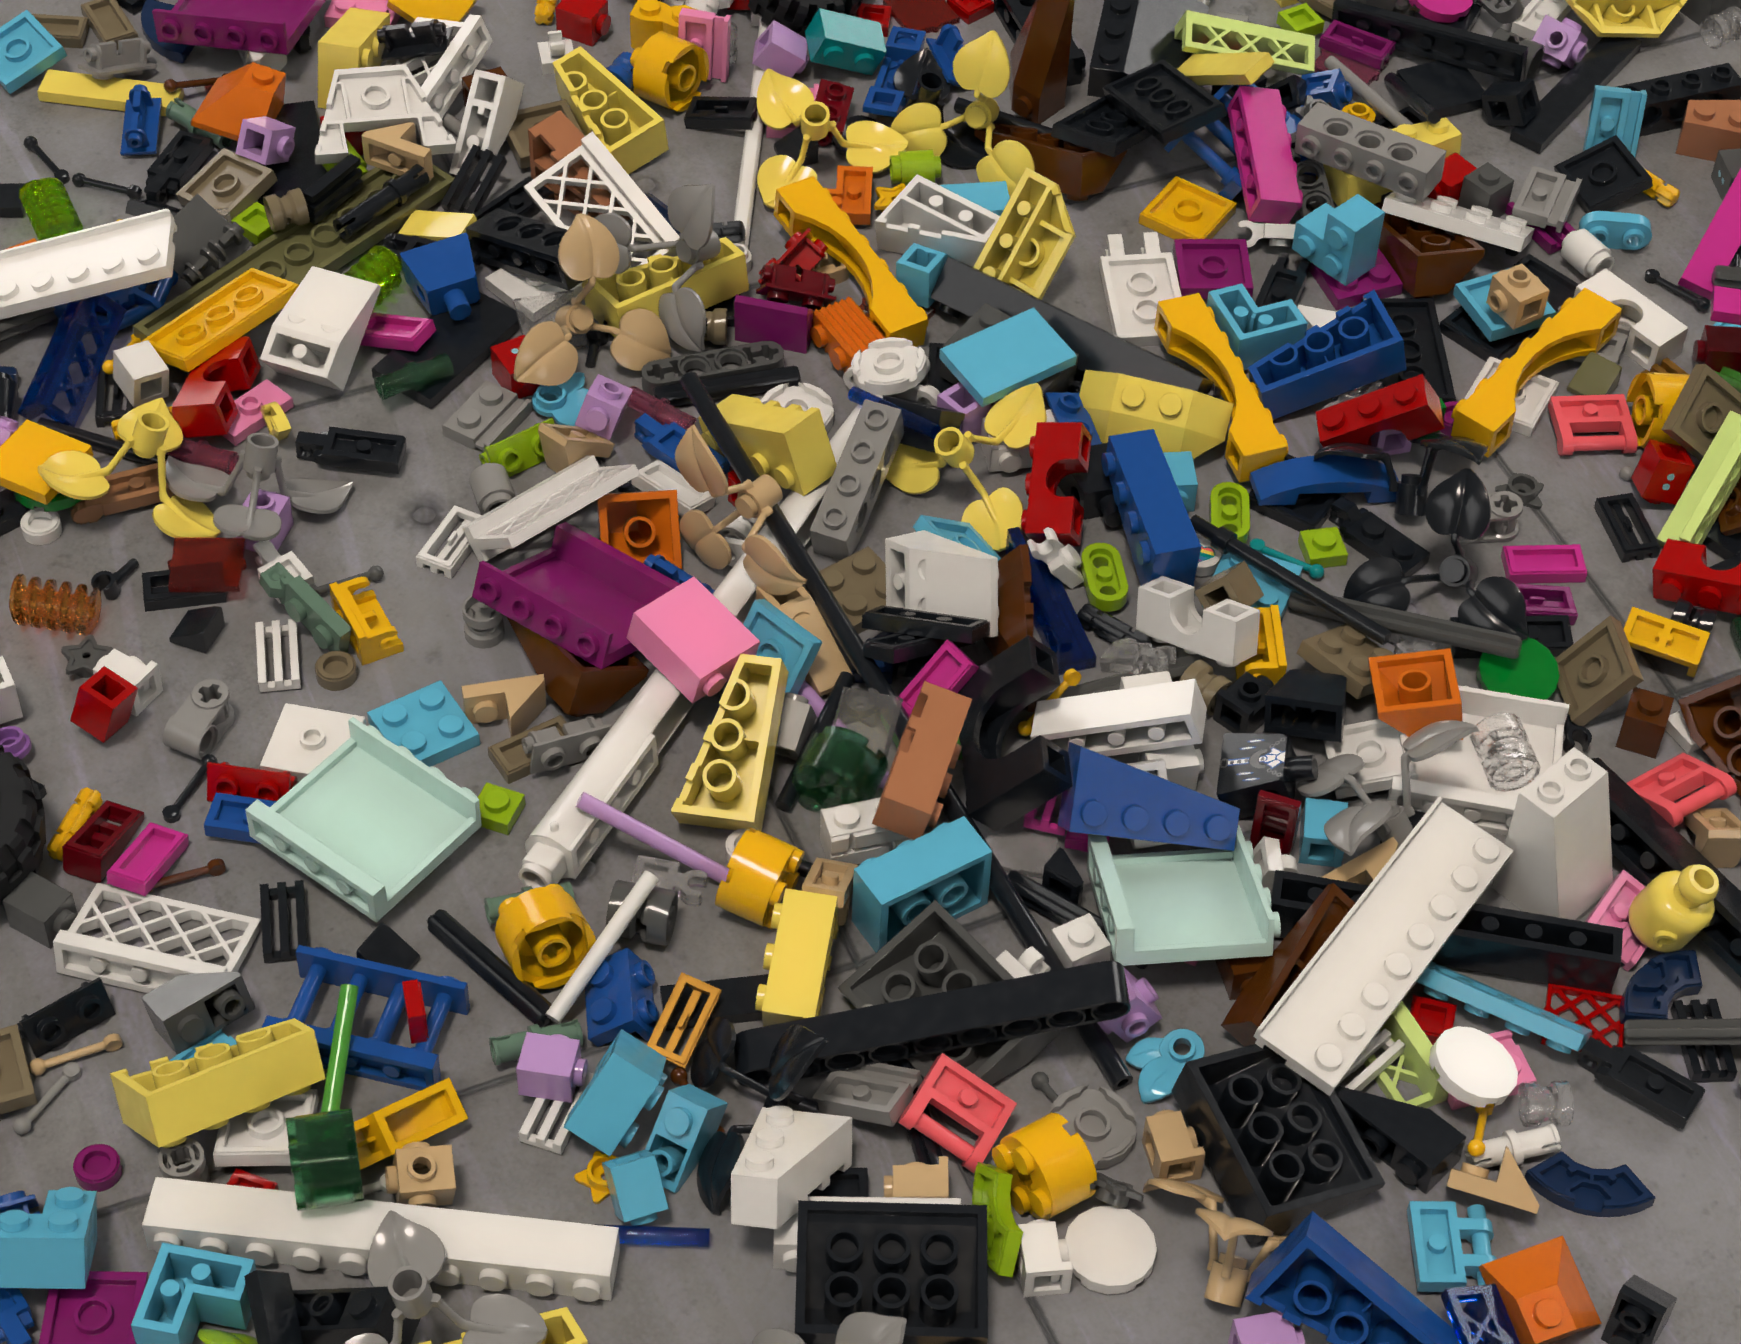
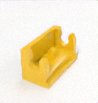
M357 577L337 584V582L329 584L332 608L351 626L350 644L362 666L404 651L403 642L398 638L396 628L390 624L376 599L375 592L367 590L353 595L356 590L370 585L367 577Z
M1279 606L1253 607L1260 610L1257 655L1235 666L1236 680L1247 671L1256 678L1259 675L1266 676L1275 685L1286 674L1287 669Z
M1633 606L1624 626V632L1631 648L1689 667L1687 676L1695 678L1710 636L1709 632Z

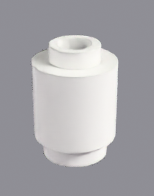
M1579 229L1572 231L1562 241L1561 256L1584 277L1591 278L1605 268L1609 271L1613 268L1615 259L1611 256V250L1588 230Z

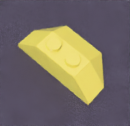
M1565 0L1581 22L1597 37L1658 38L1687 2V0Z
M1026 167L980 253L974 268L1042 300L1076 237L1059 184Z
M1085 370L1079 393L1082 404L1090 414L1102 444L1108 443V438L1112 435L1154 429L1163 452L1191 451L1193 460L1225 442L1234 407L1233 403L1194 390L1120 373Z

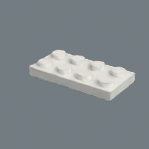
M1393 191L1385 197L1382 210L1385 213L1517 252H1521L1531 242L1535 229L1526 226L1527 221L1525 219L1507 215L1506 219L1492 216L1493 211L1488 208L1473 205L1470 210L1457 206L1458 200L1438 195L1437 199L1426 197L1421 202Z

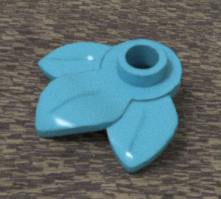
M576 372L568 381L557 386L540 385L532 397L533 409L542 416L553 417L559 425L576 426L575 422L589 391L584 388V373Z
M1176 1029L1169 1032L1164 1038L1148 1037L1137 1042L1130 1049L1125 1060L1129 1065L1142 1070L1138 1081L1141 1101L1147 1104L1172 1095L1171 1090L1185 1063L1203 1058L1205 1048L1200 1036L1188 1029ZM1178 1044H1186L1191 1048L1185 1055H1179L1174 1051Z

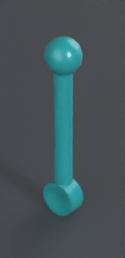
M1257 538L1250 541L1249 546L1262 554L1303 566L1302 570L1309 572L1313 579H1320L1324 575V568L1320 564L1310 565L1265 546V542L1262 539Z

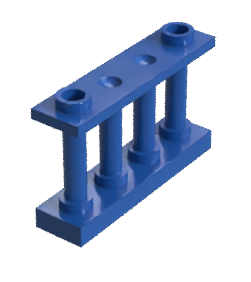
M1253 83L1252 85H1241V86L1257 87L1254 83ZM1223 85L1214 95L1216 99L1225 105L1227 113V107L1232 100V97L1227 92L1234 85ZM1287 110L1285 119L1287 132L1292 134L1297 131V125L1301 119L1295 114L1292 115ZM1220 120L1206 125L1205 127L1236 156L1232 132ZM1194 131L1169 142L1164 147L1169 153L1181 140L1222 178L1220 182L1225 187L1218 195L1232 200L1242 190L1239 169L1235 166L1231 168Z
M298 945L296 957L299 975L305 979L288 1017L283 1019L267 1015L261 1028L293 1018L305 1023L322 983L341 986V984L356 985L359 988L355 1013L364 992L388 997L389 999L373 1037L364 1038L351 1035L345 1074L419 1091L441 1081L439 1056L432 1052L448 1012L468 1015L470 1003L466 982H461L451 976L439 977L333 953L331 950L323 947L311 948ZM418 979V982L421 983L424 1006L431 1007L426 1019L429 1038H427L426 1042L416 1043V1046L412 1048L390 1044L392 1035L405 1007L402 982ZM336 1014L331 1026L328 1028L306 1024L314 1029L324 1069H328Z

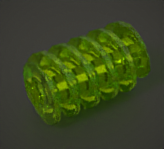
M48 177L32 180L25 183L19 189V198L39 241L83 230L81 220L63 182L59 179Z
M375 245L357 263L351 266L350 270L344 273V275L381 286L372 311L373 313L375 307L381 305L384 298L389 297L393 289L401 285L400 272L402 265L398 256L393 251L384 246Z

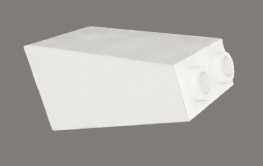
M1573 747L1519 792L1505 840V845L1514 851L1496 875L1492 886L1494 890L1523 912L1579 921L1597 905L1613 882L1608 771Z

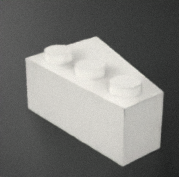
M917 174L875 220L877 248L904 254L913 243L946 253L952 258L974 267L1000 216Z
M787 1106L762 1107L731 1173V1224L778 1229L798 1212V1200L808 1201V1194L814 1189L823 1191L830 1185V1176L837 1170L845 1172L852 1166L853 1117L793 1111L792 1108Z

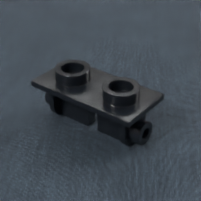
M437 19L413 22L411 25L413 32L409 31L406 23L383 25L382 29L377 30L379 43L385 44L381 59L382 61L441 55L449 46L453 27L446 28L445 23L439 22Z
M99 977L90 983L87 981L82 982L80 988L29 1016L24 1014L21 1016L22 1020L17 1025L21 1037L24 1040H28L34 1056L38 1058L116 1013Z

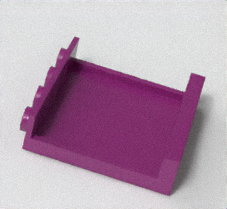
M178 0L172 10L153 9L152 13L158 42L288 55L326 0Z
M565 521L556 526L551 548L503 571L485 561H481L472 597L602 670L638 650L626 638L633 613L679 586L680 583Z

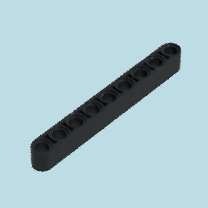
M1116 961L1096 962L745 1030L736 1034L734 1047L736 1070L764 1086L769 1085L768 1080L772 1075L769 1068L772 1052L782 1034L792 1025L804 1026L829 1040L800 1078L803 1079L839 1070L845 1071L865 1067L875 1063H887L1116 1019L1126 1015L1131 1009L1124 966ZM737 1081L740 1085L745 1086V1087H748V1086L744 1085L743 1083Z

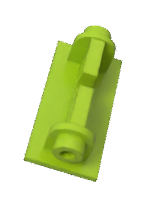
M553 418L541 422L555 424ZM540 423L493 445L484 447V452L479 454L481 463L501 464L506 468L508 476L511 477L545 461L538 433Z

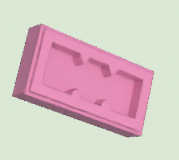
M268 379L264 380L234 400L238 414L227 435L222 436L235 446L247 439L248 435L256 433L266 426L260 411L262 405L275 401L285 413L294 407L293 398Z

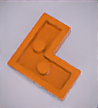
M838 165L836 189L827 188L833 201L841 211H845L848 214L853 225H870L873 167Z

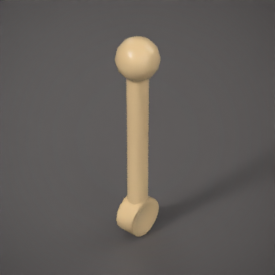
M109 1034L102 1042L46 1060L35 1058L29 1063V1071L31 1074L39 1076L44 1074L47 1068L103 1050L108 1052L117 1051L122 1047L123 1043L119 1034Z

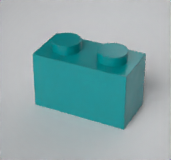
M819 8L805 30L811 62L873 75L887 53L880 22Z

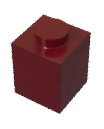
M1705 325L1701 340H1695L1693 361L1699 364H1707L1712 370L1719 373L1722 367H1728L1741 372V327Z

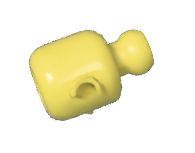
M1700 864L1687 866L1682 871L1673 870L1659 874L1634 897L1628 911L1629 925L1633 934L1643 945L1654 951L1667 953L1678 951L1684 947L1701 930L1708 927L1715 912L1714 898L1719 891L1717 875L1709 867Z

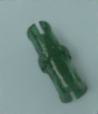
M443 352L417 363L414 361L407 362L403 368L374 377V384L379 397L385 400L412 389L415 392L421 390L425 384L453 375L454 369L449 356L446 355V352Z

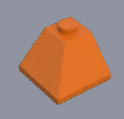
M252 62L217 78L192 118L191 126L238 141L243 119L263 116L276 119L284 105L286 73Z
M677 490L609 493L597 499L599 538L601 541L643 564L650 554L654 556L662 555L667 561L682 569Z
M1451 648L1368 657L1379 720L1408 737L1419 729L1437 721H1462V702Z
M1563 1236L1479 1266V1270L1511 1344H1549L1602 1324Z

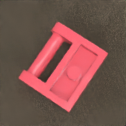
M1624 394L1550 396L1548 410L1556 434L1557 450L1560 456H1571L1573 452L1621 450L1623 454L1636 453L1638 447L1637 434ZM1619 432V435L1573 436V433Z
M1684 752L1626 783L1673 828L1682 824L1684 817L1717 799L1725 800L1737 792L1736 783L1731 775ZM1705 785L1704 788H1702V789L1696 791L1698 788H1700V787H1702V786ZM1686 795H1689V796L1683 798L1682 800H1680V801L1674 803L1676 800H1678V799H1680V798H1682V797H1684V796H1686Z
M942 1053L934 1061L912 1100L900 1116L898 1123L908 1130L916 1129L963 1161L962 1166L975 1173L976 1165H978V1162H984L1017 1103ZM930 1103L979 1136L974 1146L925 1114L923 1111L927 1104Z

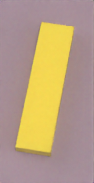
M1269 52L1192 54L1177 70L1197 85H1252L1275 61Z
M51 69L47 70L37 90L39 101L125 111L126 100H129L130 90L135 85L141 84L147 87L152 98L162 99L160 116L165 117L166 108L170 101L174 102V98L183 100L185 96L184 88L168 93L164 89V83L116 77L100 80L93 78L91 74Z

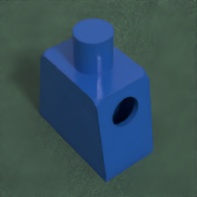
M467 232L399 253L404 278L429 314L437 315L448 311L453 320H463L470 315L472 311L470 304L477 302L480 299Z

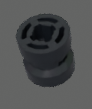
M1679 598L1671 620L1688 625L1689 621H1692L1689 626L1711 634L1718 612L1708 608L1699 610L1694 608L1691 602Z

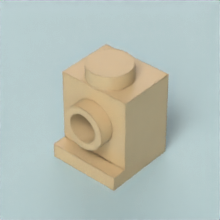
M1162 1110L1152 1116H1146L1142 1144L1154 1178L1172 1179L1180 1182L1201 1179L1205 1151L1203 1146L1198 1147L1194 1128L1186 1126L1181 1110Z
M939 1156V1164L927 1165L922 1162L893 1165V1175H884V1197L949 1198L948 1156Z

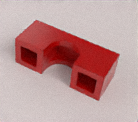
M249 336L240 337L190 371L176 400L172 404L173 418L179 423L184 438L227 435L238 414V409L231 392L250 389L261 369Z
M1423 374L1315 412L1319 440L1323 447L1341 442L1371 445L1370 437L1382 430L1400 431L1410 441L1445 429L1440 399Z
M1037 422L1036 434L1030 438L1029 453L1033 462L1032 471L1027 473L1025 479V490L1029 499L1028 508L1022 512L1021 527L1026 536L1036 543H1042L1046 540L1043 530L1049 527L1056 532L1058 540L1063 545H1081L1084 509L1074 496L1056 495V489L1061 479L1071 473H1088L1092 436L1082 422Z
M1667 539L1652 569L1653 598L1676 603L1680 598L1691 602L1696 607L1741 615V562L1729 570H1714L1707 567L1705 545Z

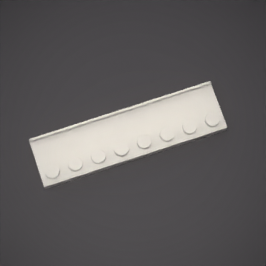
M163 209L1 250L0 320L172 277L175 245L172 240L173 233L177 232V225L171 211Z
M1440 796L1263 1020L1253 1036L1257 1039L1255 1044L1261 1048L1266 1045L1287 1060L1286 1066L1329 1096H1331L1514 851L1441 802L1443 798Z

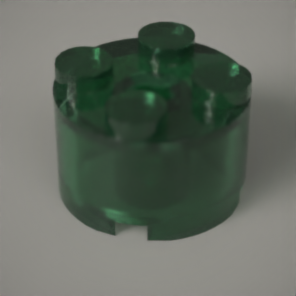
M826 726L822 733H817V730H815L792 773V783L800 794L798 802L807 810L818 812L821 808L826 809L874 799L889 767L885 754L880 749L875 754L867 747L869 739L850 729Z
M352 1108L286 1118L291 1171L295 1182L297 1211L364 1201Z

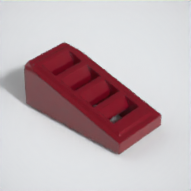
M1260 790L1250 835L1253 849L1263 836L1279 839L1281 855H1291L1297 836L1302 801Z
M106 800L62 846L63 870L67 874L100 883L107 876V871L118 860L143 822L144 812ZM109 820V821H112V822H115V823H119V824H121V825H120V826H117V825L108 823L107 821Z

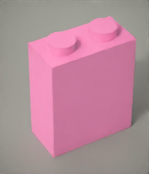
M695 577L690 578L635 611L626 637L692 704L706 695L712 697L717 694L725 683L729 681L740 654L756 655L760 640Z

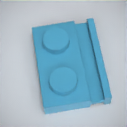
M1595 85L1583 151L1617 135L1635 157L1647 99L1646 90L1632 91L1628 88Z

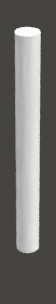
M645 870L545 1013L549 1019L558 1024L564 1019L658 883L659 879L654 874Z

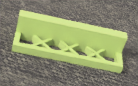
M1190 10L1185 11L1175 26L1174 39L1182 40V51L1194 54L1269 52L1275 61L1270 69L1300 75L1315 72V36Z
M1731 410L1728 413L1659 533L1657 541L1660 546L1664 547L1667 539L1702 545L1741 477L1740 414Z
M1401 1001L1380 1031L1387 1029L1392 1033L1391 1039L1394 1042L1398 1039L1405 1044L1404 1052L1398 1057L1397 1067L1389 1065L1374 1080L1386 1098L1429 1108L1446 1101L1448 1092L1437 1081L1440 1075L1435 1067L1433 1070L1431 1069L1429 1063L1432 1043L1404 1002ZM1374 1054L1364 1062L1366 1068L1377 1059ZM1398 1080L1417 1085L1423 1095L1405 1101L1396 1088Z

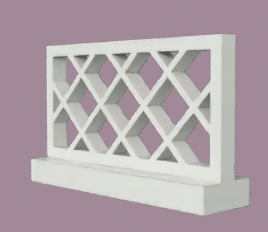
M469 14L465 22L437 19L439 22H444L446 28L453 27L452 36L455 35L445 52L436 56L415 57L402 63L406 64L410 72L424 66L425 70L413 76L418 84L423 83L421 89L426 95V101L433 112H437L441 119L461 91L462 77L473 73L493 42L480 15ZM417 17L414 22L431 21L432 18ZM403 59L388 60L384 66L401 65ZM439 59L436 65L428 67V63ZM415 127L416 136L420 138L418 127Z
M593 131L581 139V146L524 186L525 192L554 226L569 229L570 226L564 225L561 221L563 209L583 211L582 214L588 215V212L615 213L629 216L632 219L631 244L635 245V241L659 243L680 239L676 231ZM582 159L589 167L588 179L569 178V167ZM594 175L599 179V181L593 180ZM547 183L561 185L558 200L543 199L537 190ZM566 185L586 187L584 203L564 201ZM592 188L608 190L611 194L610 205L589 204ZM617 201L621 207H615V202ZM551 208H557L556 214ZM637 227L642 231L643 234L637 233ZM676 248L657 250L656 253L651 255L661 254L662 256L674 257L677 256ZM631 252L632 262L629 268H632V265L640 266L648 263L645 258L633 257L634 252Z
M587 455L468 523L462 529L478 561L487 562L507 549L515 548L639 476L640 473L635 464L600 467L594 455Z
M97 883L68 931L60 929L53 940L56 971L60 974L91 981L100 977L104 984L144 993L151 992L180 974L236 972L239 970L261 930V919L147 894L145 897L119 887ZM102 900L117 902L122 905L120 908L102 914L98 909ZM150 910L161 912L163 915L142 923L138 914ZM130 918L134 926L114 933L108 925ZM191 919L201 921L204 924L183 932L179 923ZM168 927L175 934L156 942L150 936V933ZM101 928L105 936L96 938L83 935L82 933ZM232 928L245 931L242 936L225 941L220 934ZM209 936L216 943V945L199 951H195L191 944ZM141 937L146 945L136 947L123 943ZM182 946L187 955L176 956L163 952ZM222 955L227 960L226 966L205 962Z

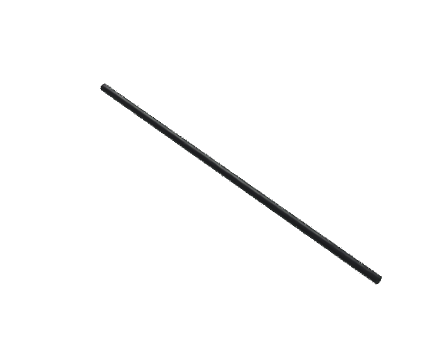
M688 372L680 379V384L740 482L743 483L747 479H750L752 482L760 477L759 473L697 373ZM774 505L772 507L773 513L765 520L767 526L795 571L807 579L804 586L900 740L909 715L875 660L863 657L862 639L779 505ZM950 783L945 798H937V802L943 804L942 810L949 822L965 816L988 845L972 817L968 816L966 807ZM992 852L989 887L1027 949L1033 946L1044 956L1045 959L1043 961L1051 968L1050 971L1065 969L997 857ZM1096 1022L1075 1026L1113 1089L1119 1090L1126 1087L1133 1077L1099 1024Z

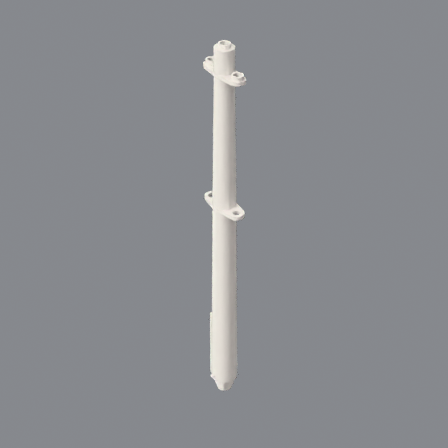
M926 356L927 369H928L927 372H926V375H927L928 372L930 371V361H929L928 357ZM849 367L844 373V383L851 391L864 397L829 441L836 464H838L864 400L867 399L882 404L883 395L871 394L861 390L854 383L852 367ZM919 383L916 387L903 393L885 396L906 398L937 406V395L940 392L931 385L923 386ZM832 477L805 496L791 490L779 506L804 547L811 539L809 530ZM765 524L758 535H762L771 541L793 568L771 530ZM724 537L735 554L732 555V560L729 564L733 568L714 591L713 595L743 624L754 600H756L757 585L751 580L743 566V560L747 554L743 552L741 546L745 540ZM657 668L526 839L525 850L527 855L522 860V868L518 873L519 879L525 886H532L534 889L545 887L549 884H558L561 879H576L613 828V826L575 807L583 792L624 812L659 764L658 754L694 703L692 704Z

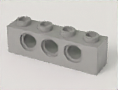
M1317 102L1297 125L1294 153L1423 202L1442 179L1446 150L1323 103Z
M867 399L864 400L809 530L813 552L838 560H842L855 553L904 435L901 409Z

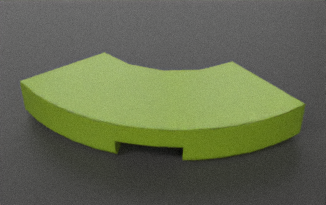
M978 1162L973 1182L972 1205H987V1265L997 1275L1013 1277L1023 1231L1016 1224L1011 1210L1010 1192L1013 1175L992 1164Z

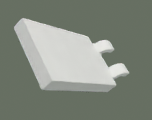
M1143 232L1144 247L1140 248V254L1125 255L1122 234L1107 235L1108 249H1105V256H1100L1099 270L1113 334L1139 347L1163 345L1154 329L1158 301L1182 297L1172 252L1161 253L1157 232Z

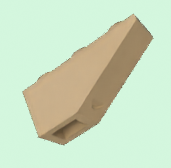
M756 586V599L767 600L823 642L805 678L820 697L832 691L841 672L845 671L852 674L812 596L803 586L786 595L769 594Z

